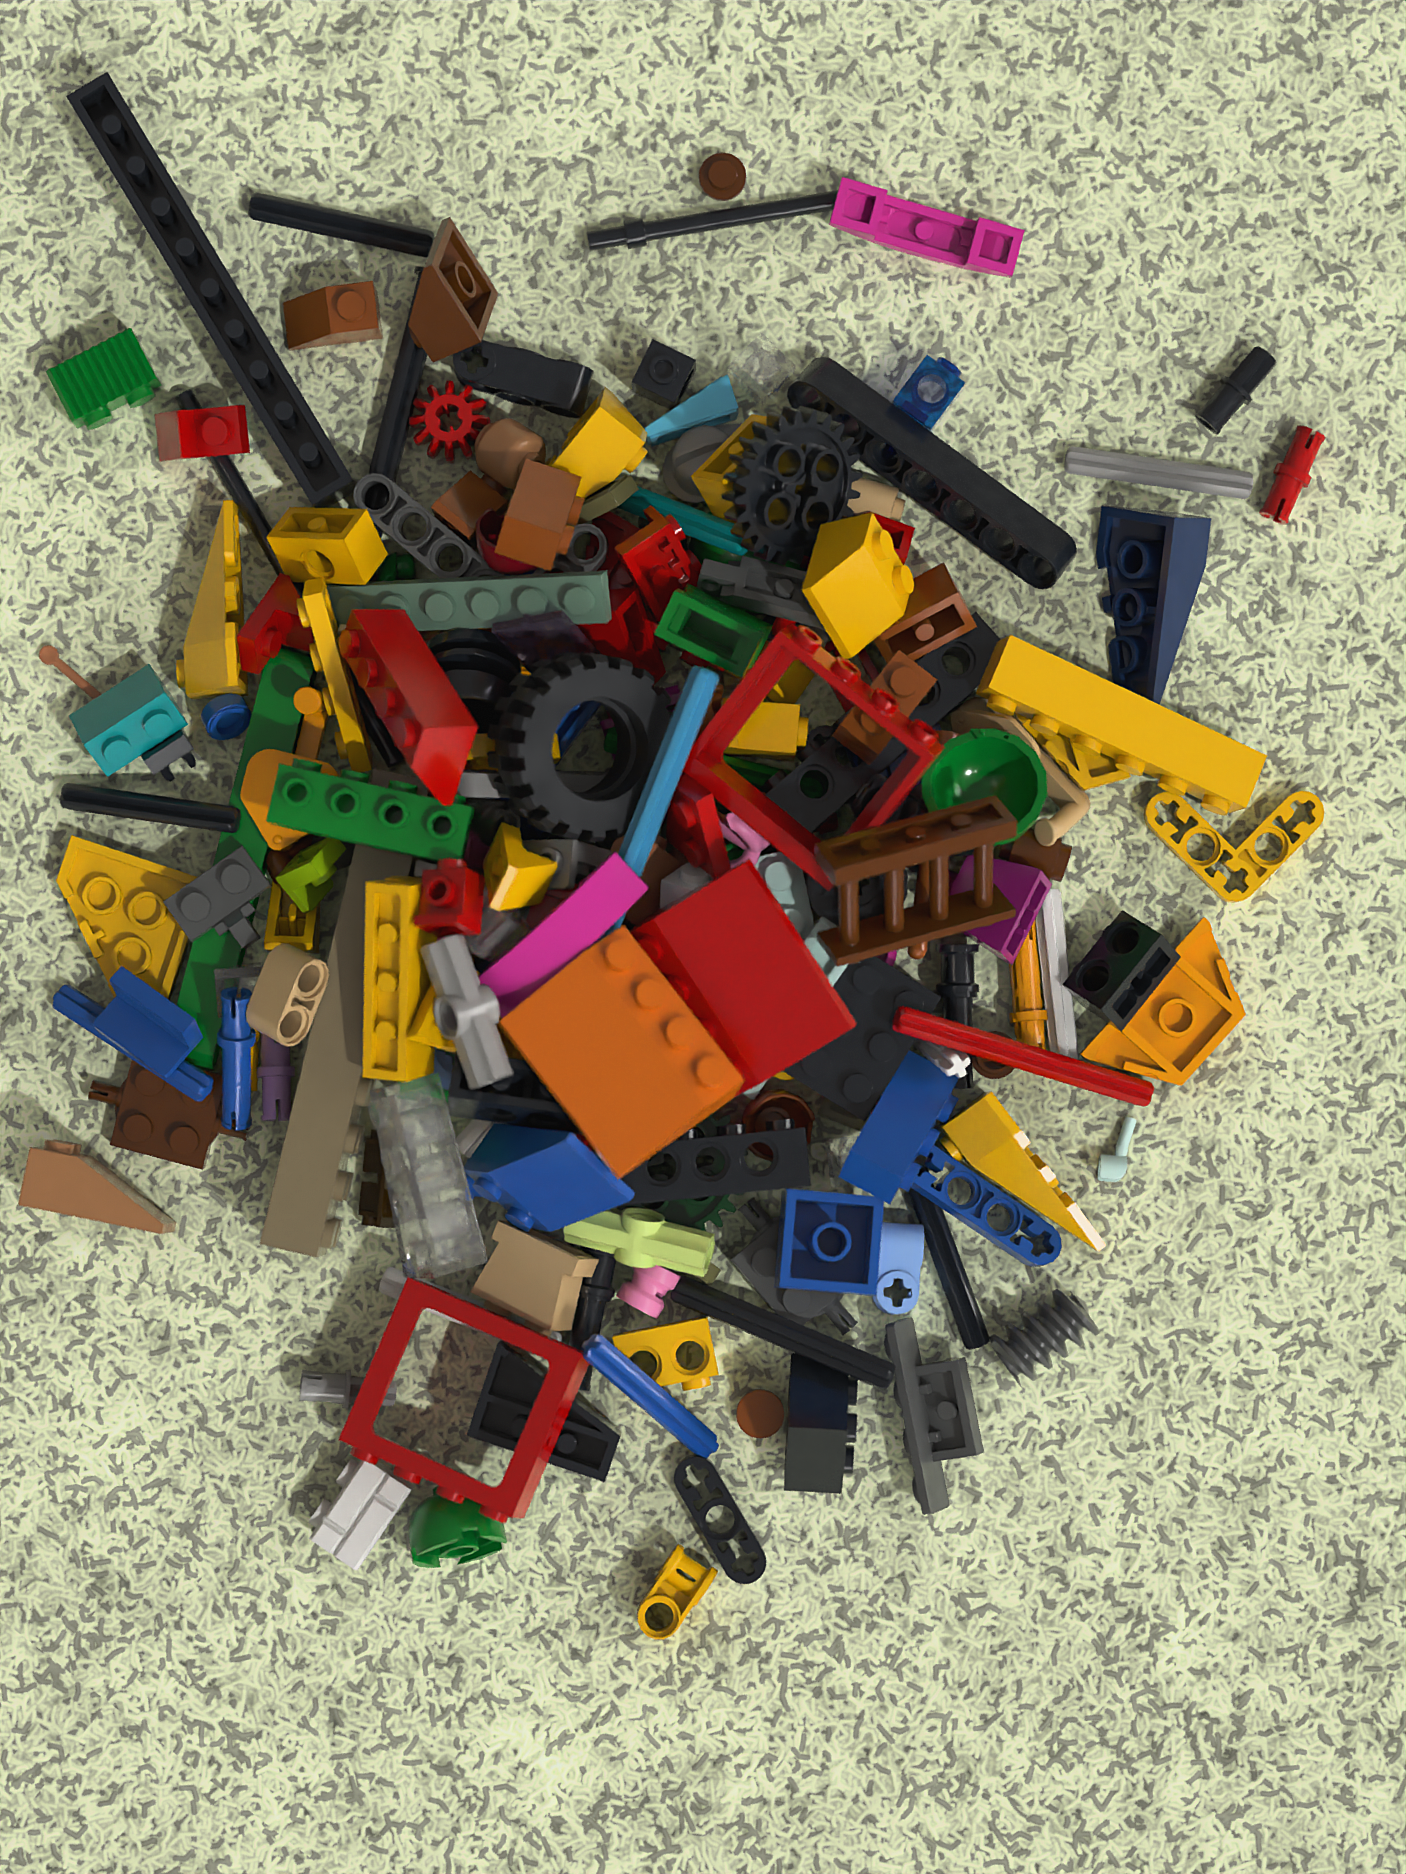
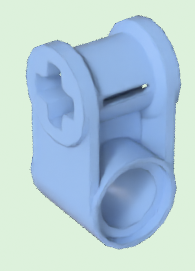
M882 1222L877 1295H873L872 1299L876 1307L884 1313L891 1315L906 1313L913 1309L918 1301L920 1268L924 1252L923 1224ZM893 1279L899 1280L900 1288L907 1289V1298L899 1299L897 1307L892 1306V1299L884 1297L883 1294L884 1288L893 1285Z

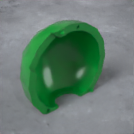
M996 728L970 729V732L948 740L943 745L945 747L922 776V798L929 813L996 795L1017 820V837L996 842L993 846L1010 843L1022 836L1034 825L1047 798V772L1037 752L1020 737Z

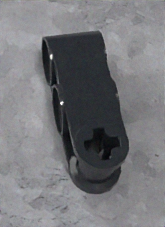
M485 340L453 354L454 372L462 386L469 385L475 391L494 395L515 404L539 407L553 414L568 418H582L594 371L589 367L572 361L548 358L527 349L507 347ZM474 355L482 356L483 365L486 367H478L476 373H469L467 363L464 361L471 362Z

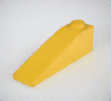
M223 500L183 645L184 659L176 660L178 688H185L186 695L191 699L216 698L228 693L249 696L247 671L241 670L237 634L244 626L245 619L239 510L233 500Z

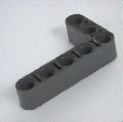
M372 473L365 475L357 482L353 494L357 508L367 509L372 521L439 578L504 575L488 567L477 551L389 478L382 474ZM377 484L386 485L390 493L387 505L378 510L370 509L366 503L368 490ZM413 515L423 516L427 524L424 536L415 541L407 540L402 531L405 520ZM582 523L574 526L575 530L567 554L564 555L557 552L551 571L539 567L533 574H545L552 571H562L564 573L598 571L609 555L610 546L608 539L598 527L592 524ZM584 534H593L600 543L597 555L588 560L579 559L574 553L576 539ZM458 546L464 556L461 567L453 572L443 571L439 564L441 552L446 547ZM552 625L536 626L533 631L527 634H519L513 627L498 628L520 643H532L539 640Z

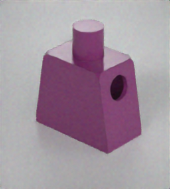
M973 855L966 857L959 873L949 870V896L973 889ZM993 858V884L995 883L1015 907L1016 917L961 933L1006 963L1013 965L1052 883L1041 870L1035 867Z

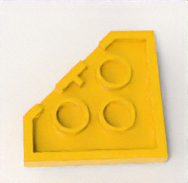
M71 835L56 882L78 921V926L108 982L107 985L113 997L116 994L109 980L123 966L170 1000L190 939L163 901L197 877Z

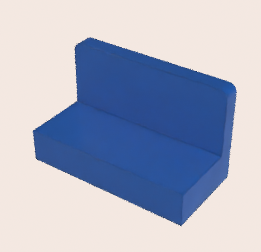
M121 966L109 980L116 996L94 1020L93 1025L98 1032L161 1078L167 1079L201 1041L203 1035L195 1018Z

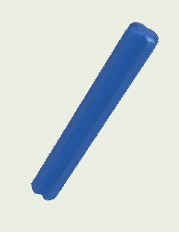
M63 985L54 994L52 1006L55 1010L158 1076L95 1029L93 1022L105 1009L103 1006L71 985ZM183 1060L169 1078L163 1079L197 1102L203 1101L210 1094L214 1081L211 1076L186 1060Z
M593 1334L589 1340L583 1342L581 1346L583 1358L696 1456L707 1459L711 1453L717 1451L719 1447L718 1442H716L717 1435L600 1334Z

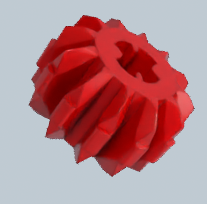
M452 380L446 381L444 395L439 396L434 385L428 386L427 391L432 401L428 403L423 399L416 398L413 402L414 407L425 415H414L409 418L411 427L422 429L413 437L415 444L420 446L431 442L427 449V456L431 459L437 457L441 449L445 448L447 463H454V449L461 448L466 459L472 458L473 453L468 442L470 440L474 443L476 442L480 432L475 429H483L491 423L490 417L477 415L487 407L485 400L479 398L469 402L473 395V388L469 385L464 386L458 396L455 395V385ZM450 412L457 413L461 426L456 430L450 426V432L443 431L439 418L445 413L448 418L450 417Z

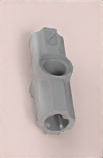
M463 935L450 936L421 948L424 962L438 997L434 1003L436 1024L444 1037L453 1039L470 1089H476L512 1075L511 1066L496 1028L500 1017L498 1000L489 986L480 984Z

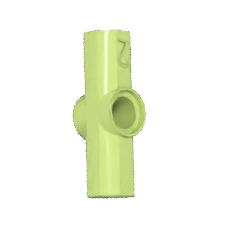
M629 1207L623 1210L611 1208L565 1226L563 1232L565 1242L612 1253L616 1261L631 1267L652 1268L658 1265L704 1277L708 1271L715 1247L714 1233L666 1222L662 1214L638 1207Z

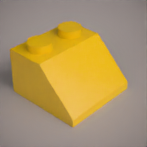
M873 512L820 525L802 587V592L840 655L848 659L854 657L904 616L909 596L914 589V580L909 567L903 565L894 550L890 534L881 528Z

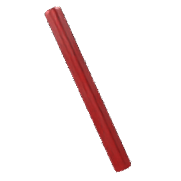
M899 1007L895 1012L892 1022V1028L895 1032L1134 1105L1148 1106L1154 1092V1086L1149 1081L909 1007Z

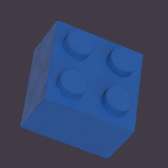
M798 1189L783 1190L781 1193L774 1288L864 1296L877 1295L884 1201L875 1196Z

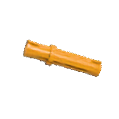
M1034 920L1013 965L1009 964L1013 1012L1009 1013V1022L1014 1023L1016 1041L1046 1050L1044 1021L1048 1020L1047 1010H1043L1036 944V920Z

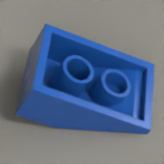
M494 1123L462 1168L475 1181L473 1184L475 1191L491 1202H498L507 1210L505 1214L506 1219L515 1227L525 1232H529L530 1229L548 1232L555 1231L627 1203L635 1195L633 1190L621 1179L617 1180L611 1170L570 1132Z

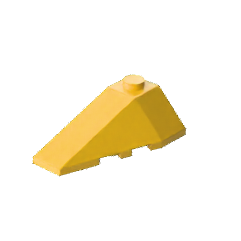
M604 387L583 413L582 418L578 419L567 433V438L561 446L563 451L558 457L554 454L551 458H548L545 465L581 476L576 496L586 498L614 481L623 469L629 473L635 470L648 452L643 447L646 442L647 431H645L619 399L609 389Z
M992 1091L981 1094L951 1117L946 1124L944 1123L940 1126L945 1136L939 1142L952 1158L958 1162L964 1158L969 1166L1092 1249L1100 1251L1106 1246L1076 1203L1066 1192L1063 1193L1057 1186L1059 1182L1047 1164L1036 1153L1033 1154L1028 1148L1030 1141Z

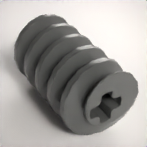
M1059 1289L1052 1291L1055 1303L1054 1308L1042 1300L1036 1303L1040 1316L1038 1319L1028 1312H1023L1021 1314L1023 1330L1012 1323L1005 1325L1008 1336L1007 1342L995 1334L989 1337L993 1350L1020 1387L1021 1384L1018 1377L1020 1373L1032 1381L1037 1379L1034 1367L1035 1362H1038L1048 1370L1053 1367L1049 1354L1052 1350L1063 1358L1069 1356L1065 1344L1067 1339L1079 1347L1083 1346L1084 1341L1081 1329L1085 1328L1095 1336L1100 1333L1092 1318L1071 1291L1070 1296Z

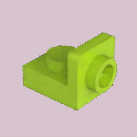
M325 838L300 850L275 878L303 913L312 911L334 886L330 878L337 870L334 863L343 854L346 847L340 840Z

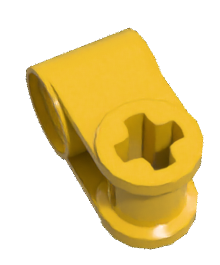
M678 1543L654 1578V1583L639 1604L637 1620L640 1629L646 1636L653 1639H665L672 1636L678 1630L692 1607H695L716 1577L718 1570L714 1567L707 1569L684 1553V1547ZM681 1569L696 1581H691L676 1570ZM664 1603L672 1609L673 1617L666 1627L654 1628L646 1622L645 1613L652 1604Z

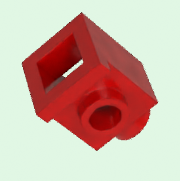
M441 859L437 861V869L422 870L419 915L414 916L413 925L436 937H450L457 934L463 936L481 935L485 877L467 868L466 862L456 859Z

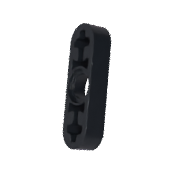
M696 1455L685 1457L678 1463L675 1469L674 1483L694 1520L731 1580L739 1584H750L757 1581L763 1575L766 1568V1555L761 1544L715 1465L708 1458ZM692 1464L697 1470L703 1468L708 1470L709 1475L704 1478V1483L710 1494L716 1487L723 1494V1496L707 1500L700 1509H697L693 1503L695 1500L702 1499L695 1485L686 1487L683 1484V1480L688 1476L686 1468ZM723 1505L733 1512L734 1524L728 1531L717 1533L708 1527L706 1515L714 1506ZM741 1529L747 1535L746 1538L738 1539L743 1551L746 1554L754 1551L758 1556L753 1561L754 1571L748 1574L743 1568L736 1571L732 1568L731 1564L736 1561V1555L730 1545L724 1551H721L717 1544L734 1538Z

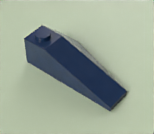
M1101 505L1096 558L1098 569H1107L1110 595L1102 597L1104 613H1113L1116 637L1108 645L1113 683L1160 705L1206 567L1211 518L1176 512Z

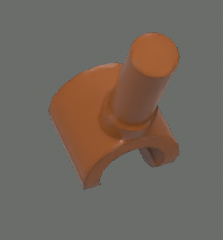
M309 834L300 839L291 849L285 852L272 849L268 853L266 858L267 870L275 884H278L275 878L300 850L311 845L314 834Z

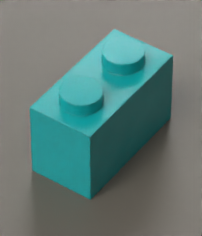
M147 664L69 715L83 745L107 777L188 725L173 696L150 664Z

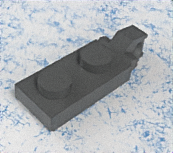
M742 556L741 561H729L728 564L708 559L703 560L697 589L718 597L720 601L731 606L824 629L802 592L807 572Z

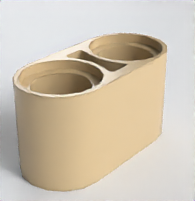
M289 943L276 946L267 956L246 1010V1021L249 1026L285 1046L298 1044L309 1031L327 986L329 970L326 963Z

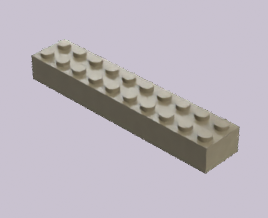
M375 768L373 770L370 783L372 785L388 788L389 780L405 782L418 786L416 795L436 798L421 779ZM355 845L327 961L329 978L313 1019L259 1243L261 1245L316 1258L325 1255L327 1249L336 1248L342 1220L335 1218L338 1202L348 1200L354 1173L346 1171L350 1154L359 1153L365 1126L357 1124L361 1106L370 1107L376 1085V1079L362 1077L366 882L372 880L385 881V877L394 875L414 877L416 862L420 858L363 845Z

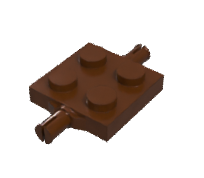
M133 1060L131 1061L128 1076L121 1087L93 1080L90 1089L108 1094L92 1090L89 1091V1100L92 1099L115 1105L116 1122L110 1145L203 1170L207 1163L211 1145L219 1133L246 1141L249 1132L235 1130V1128L229 1130L221 1125L222 1074L198 1068L214 1080L212 1091L201 1102L193 1100ZM232 1119L233 1127L236 1126V1119Z

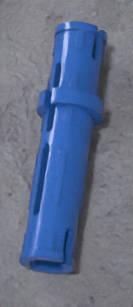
M229 987L221 991L222 1027L217 1032V1044L222 1047L221 1125L229 1130L232 1128V1119H236L235 1130H244L252 1125L251 1047L256 1042V1031L246 1021V1010L252 992L244 987L241 989L240 998H237V987Z

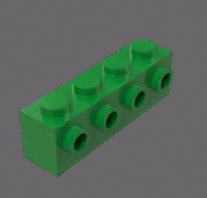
M298 758L293 759L292 766L279 764L266 822L269 824L433 862L441 859L464 860L475 812L472 807L464 805L466 797L456 794L452 806H443L437 798L416 795L418 786L389 780L388 788L369 784L370 775L341 769L340 777L321 773L322 764Z

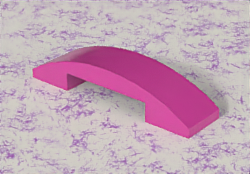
M845 177L841 178L829 225L856 237L909 255L980 273L1010 278L1013 276L1025 230L981 217L975 221L887 195L888 190Z
M616 851L584 878L575 891L510 950L507 951L506 949L478 975L480 984L489 986L494 992L502 1018L580 956L648 889L646 883Z

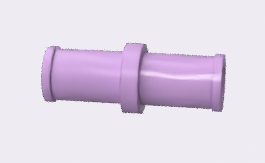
M261 1033V1067L257 1068V1078H262V1121L276 1120V1101L278 1102V1121H289L291 1115V1077H295V1067L290 1066V1046H285L277 1041L275 1043L274 1039Z

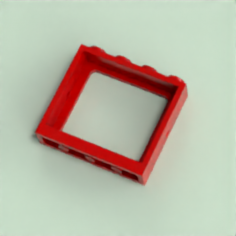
M791 623L777 633L694 742L682 772L687 773L712 792L716 800L829 891L834 884L815 861V843L822 841L727 765L723 758L725 750L793 661L800 659L908 747L906 757L844 836L884 825L945 747L937 741L938 734L928 724L919 719L912 721L898 710L900 704L890 693L881 688L874 690L859 678L861 672L853 663L840 656L834 658L821 647L823 642L816 633L805 626L799 625L797 628Z
M408 1277L338 1440L351 1445L352 1448L349 1454L360 1460L376 1465L380 1458L395 1465L392 1473L402 1479L420 1484L421 1479L424 1478L437 1484L438 1487L435 1493L444 1498L463 1504L466 1497L482 1504L479 1513L493 1520L506 1524L508 1517L524 1519L589 1363L583 1358V1351L532 1330L426 1282ZM431 1308L546 1359L549 1364L548 1373L503 1479L498 1486L493 1487L383 1438L374 1431L375 1419L419 1316L424 1309Z

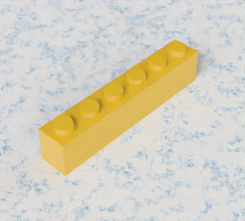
M1012 635L996 643L976 691L977 695L988 700L986 705L992 710L1013 716L1014 712L1031 720L1029 725L1035 730L1051 736H1056L1057 732L1074 740L1072 745L1076 749L1094 756H1099L1101 752L1116 759L1115 766L1119 769L1137 776H1141L1144 772L1158 779V786L1163 790L1180 796H1184L1185 793L1191 794L1201 799L1200 805L1204 809L1219 815H1227L1228 812L1232 813L1247 807L1267 758V755Z

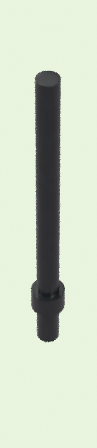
M838 190L643 222L642 218L623 221L624 226L588 231L589 250L627 245L628 249L647 246L646 241L832 211Z

